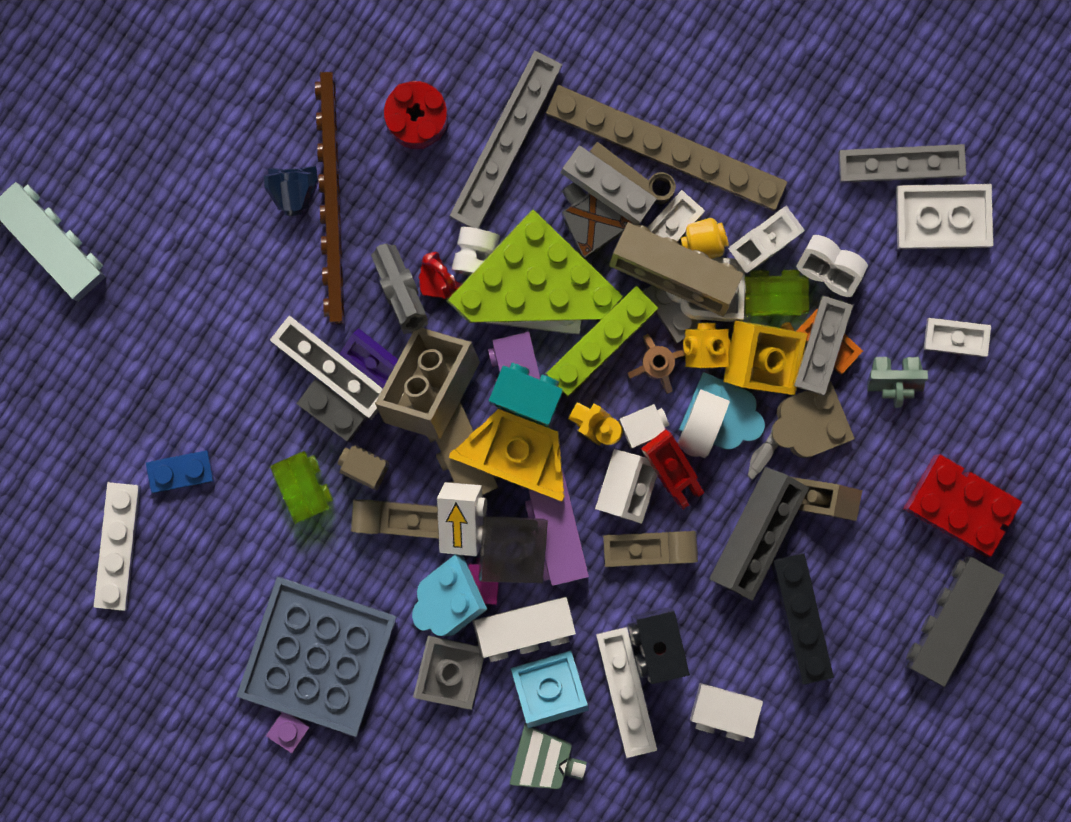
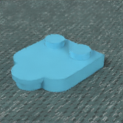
M703 372L679 431H683L701 389L730 401L713 445L729 450L739 446L743 440L753 441L759 438L764 431L765 422L761 414L755 411L756 400L753 394Z
M455 554L420 582L417 589L418 602L413 608L412 618L415 626L420 630H432L438 636H452L487 610L463 555Z

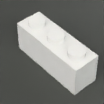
M567 597L473 620L481 657H489L490 662L508 658L507 652L520 649L521 654L539 650L538 644L550 641L551 646L570 642L568 636L576 634Z

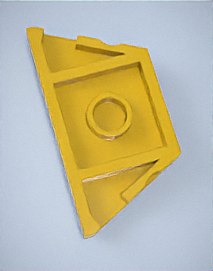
M496 410L486 422L473 431L463 443L449 454L451 459L561 502L565 498L559 432L504 410Z

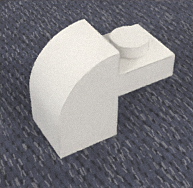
M785 206L760 226L748 232L728 249L744 271L748 273L783 249L805 230L789 208Z
M700 389L687 423L678 440L679 447L686 454L703 458L709 455L730 403L729 400Z

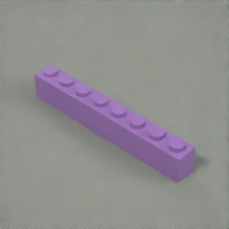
M529 332L492 340L494 348L488 349L492 367L499 366L501 371L503 365L510 368L511 363H515L528 368L529 376L540 379ZM564 473L565 498L563 502L529 489L531 500L525 501L529 520L536 518L538 531L532 532L536 549H543L546 561L540 562L544 581L551 580L552 586L589 577Z

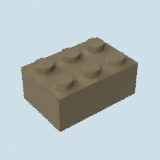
M424 328L413 331L375 402L384 423L440 440L480 363L472 342Z

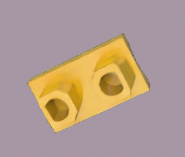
M577 402L568 418L580 427L578 431L599 446L601 443L613 445L621 439L623 434L621 424L602 407L594 403L591 409Z

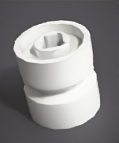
M461 227L457 242L461 251L455 253L451 270L470 276L499 245L500 235L482 229Z

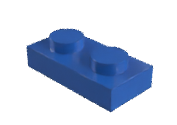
M208 450L146 462L151 493L214 481Z

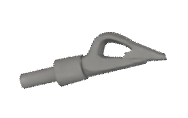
M771 433L766 442L752 454L748 471L750 479H754L762 471L778 447Z

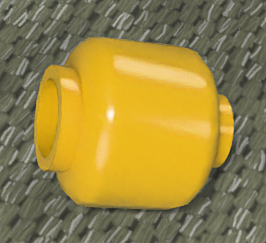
M713 218L688 224L686 236L681 237L683 247L692 251H701L710 259L723 256L725 247L729 246L723 223H717Z

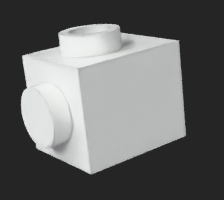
M655 404L618 420L631 449L651 441L664 431L665 427L669 426L663 409L657 410Z

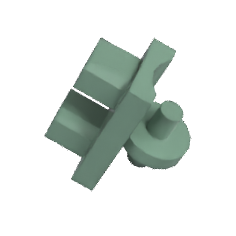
M875 357L867 381V391H882L883 399H893L894 407L901 408L903 399H914V391H924L925 382L928 381V370L922 369L919 357L904 358L902 360V370H891V359L888 357Z

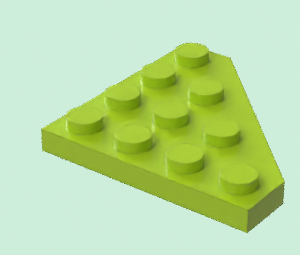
M531 210L451 295L447 302L469 323L601 320L623 296L536 211Z

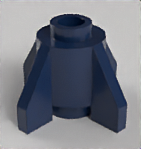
M316 166L300 169H268L269 175H264V186L277 209L284 211L286 216L303 214V209L309 208V200L317 181Z

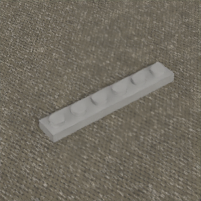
M534 51L450 214V218L468 227L480 228L562 68L561 63Z

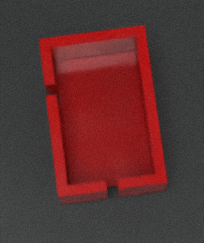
M934 455L903 510L985 557H991L1005 534V531L1000 528L1010 525L1022 501L972 472H964L962 474L965 468L943 455Z

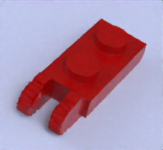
M665 429L641 448L667 492L671 494L681 509L684 510L689 506L686 497L681 492L687 486L696 497L704 494L697 481L696 473L675 438L668 430Z

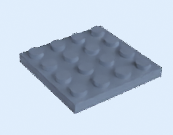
M277 576L236 697L356 737L397 616Z

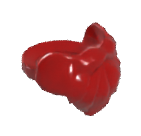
M431 252L423 256L421 273L418 277L422 295L442 297L443 299L450 298L463 283L457 282L455 277L448 273L438 252Z

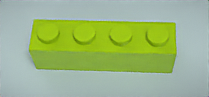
M636 286L546 373V376L559 381L558 387L563 389V394L568 398L657 312L658 307Z

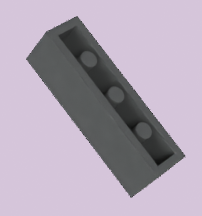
M765 467L709 580L753 601L809 487L786 474Z
M965 557L963 561L960 559L957 561L951 572V576L954 577L949 588L944 587L936 600V604L939 605L934 616L929 615L921 628V631L924 633L919 644L913 643L906 656V659L909 660L906 667L944 687L1004 577V574L972 557Z

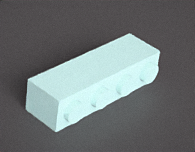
M15 182L0 196V221L68 295L79 302L106 277L100 271L103 264L92 253L86 256L79 248L83 244L71 230L65 233L58 224L62 220L51 208L48 207L44 210L37 203L40 196L28 184L23 188V186Z

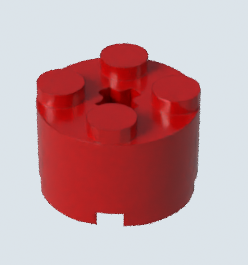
M421 81L401 83L395 87L386 100L384 107L386 125L392 137L402 146L410 149H424L434 144L444 135L448 125L446 103L442 94L432 85ZM417 109L420 110L423 117H418L417 121H412L410 113H414Z

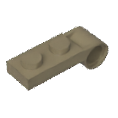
M596 142L590 150V153L657 198L654 202L655 204H666L672 199L676 184L671 175L659 172L647 180L599 142ZM657 181H663L669 186V193L665 196H658L653 192L652 185Z
M355 499L353 500L351 532L366 534L383 533L439 539L438 506Z
M696 531L603 535L605 567L698 562Z

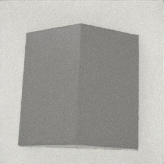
M428 636L413 698L472 710L484 660L481 657L479 646Z

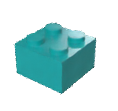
M511 363L510 368L502 366L489 398V404L549 428L563 389L558 387L559 381L542 374L540 379L529 376L528 368Z

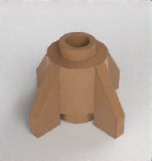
M646 334L642 338L648 351L642 359V366L628 372V377L631 379L645 373L654 380L661 379L666 394L671 393L673 390L668 375L675 366V360L686 355L684 349L672 353L666 347L655 346L650 335ZM656 356L659 359L664 358L665 364L663 367L658 368L653 364V359Z

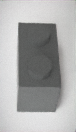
M316 378L296 403L349 443L368 420L367 416Z

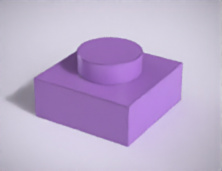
M281 712L266 737L290 753H293L309 730L310 725L298 717Z

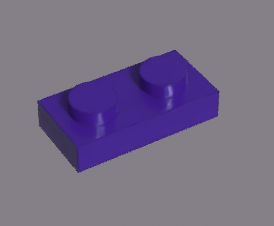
M359 328L351 335L339 355L382 389L398 361L395 356Z

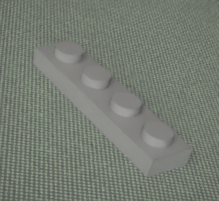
M965 144L839 150L840 183L966 176Z

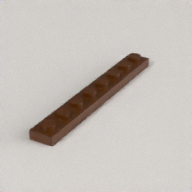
M320 72V81L315 82L316 100H321V112H316L317 131H322L323 143L317 144L318 162H323L324 174H319L318 183L319 192L325 193V205H320V223L326 224V236H321L322 255H327V267H322L323 286H328L329 298L323 299L324 317H329L330 323L334 325L345 324L336 87L333 72Z

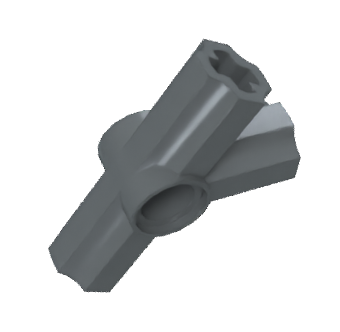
M385 243L377 246L371 257L381 278L379 280L389 305L393 307L403 334H412L413 331L428 325L426 313L418 297V289L409 268H405L396 245Z

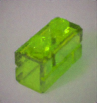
M767 270L750 271V276L744 277V316L807 315L809 313L808 277L800 276L799 270L781 271L782 276H769V271Z
M303 451L270 466L295 524L331 510L329 502L334 501L327 483L321 485L317 474L322 471L315 455L309 456L306 451Z

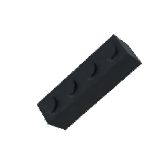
M805 553L773 559L771 566L799 683L805 685L834 678Z

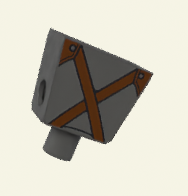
M574 182L561 191L571 205L562 212L563 220L579 254L585 260L621 236L628 222L633 224L590 193L586 195L584 190Z

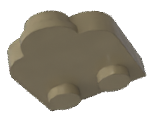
M831 381L824 396L804 391L783 400L777 408L778 420L774 422L771 429L774 442L780 447L790 448L793 454L800 458L814 456L855 439Z

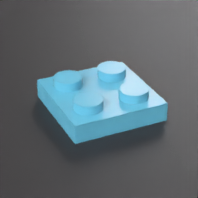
M571 651L511 668L528 728L589 711Z

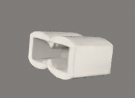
M813 235L796 267L806 277L824 282L833 292L841 296L852 297L865 274L868 264L856 253L840 250L838 245L829 238Z

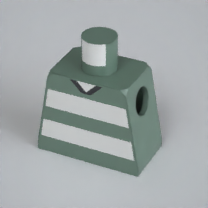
M525 723L510 785L561 789L564 776L583 780L587 762L569 757L572 747L571 743L539 728H528Z

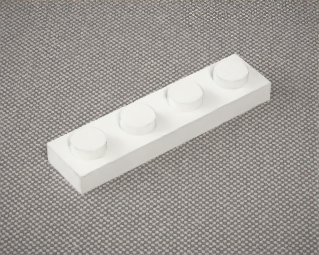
M107 482L94 608L127 610L141 487L139 485Z
M627 627L596 634L626 758L657 751Z

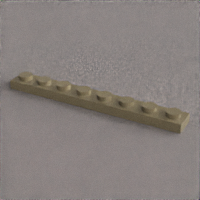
M560 85L557 86L546 112V115L772 211L776 210L788 182Z

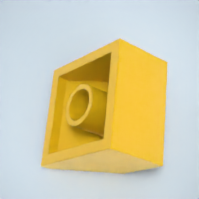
M735 320L729 349V367L725 369L723 382L742 388L795 395L797 387H794V383L802 361L807 333Z

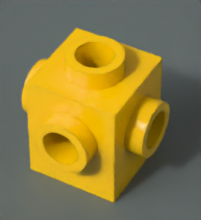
M697 323V329H685L683 349L686 354L685 367H729L731 343L728 337V329H716V323Z

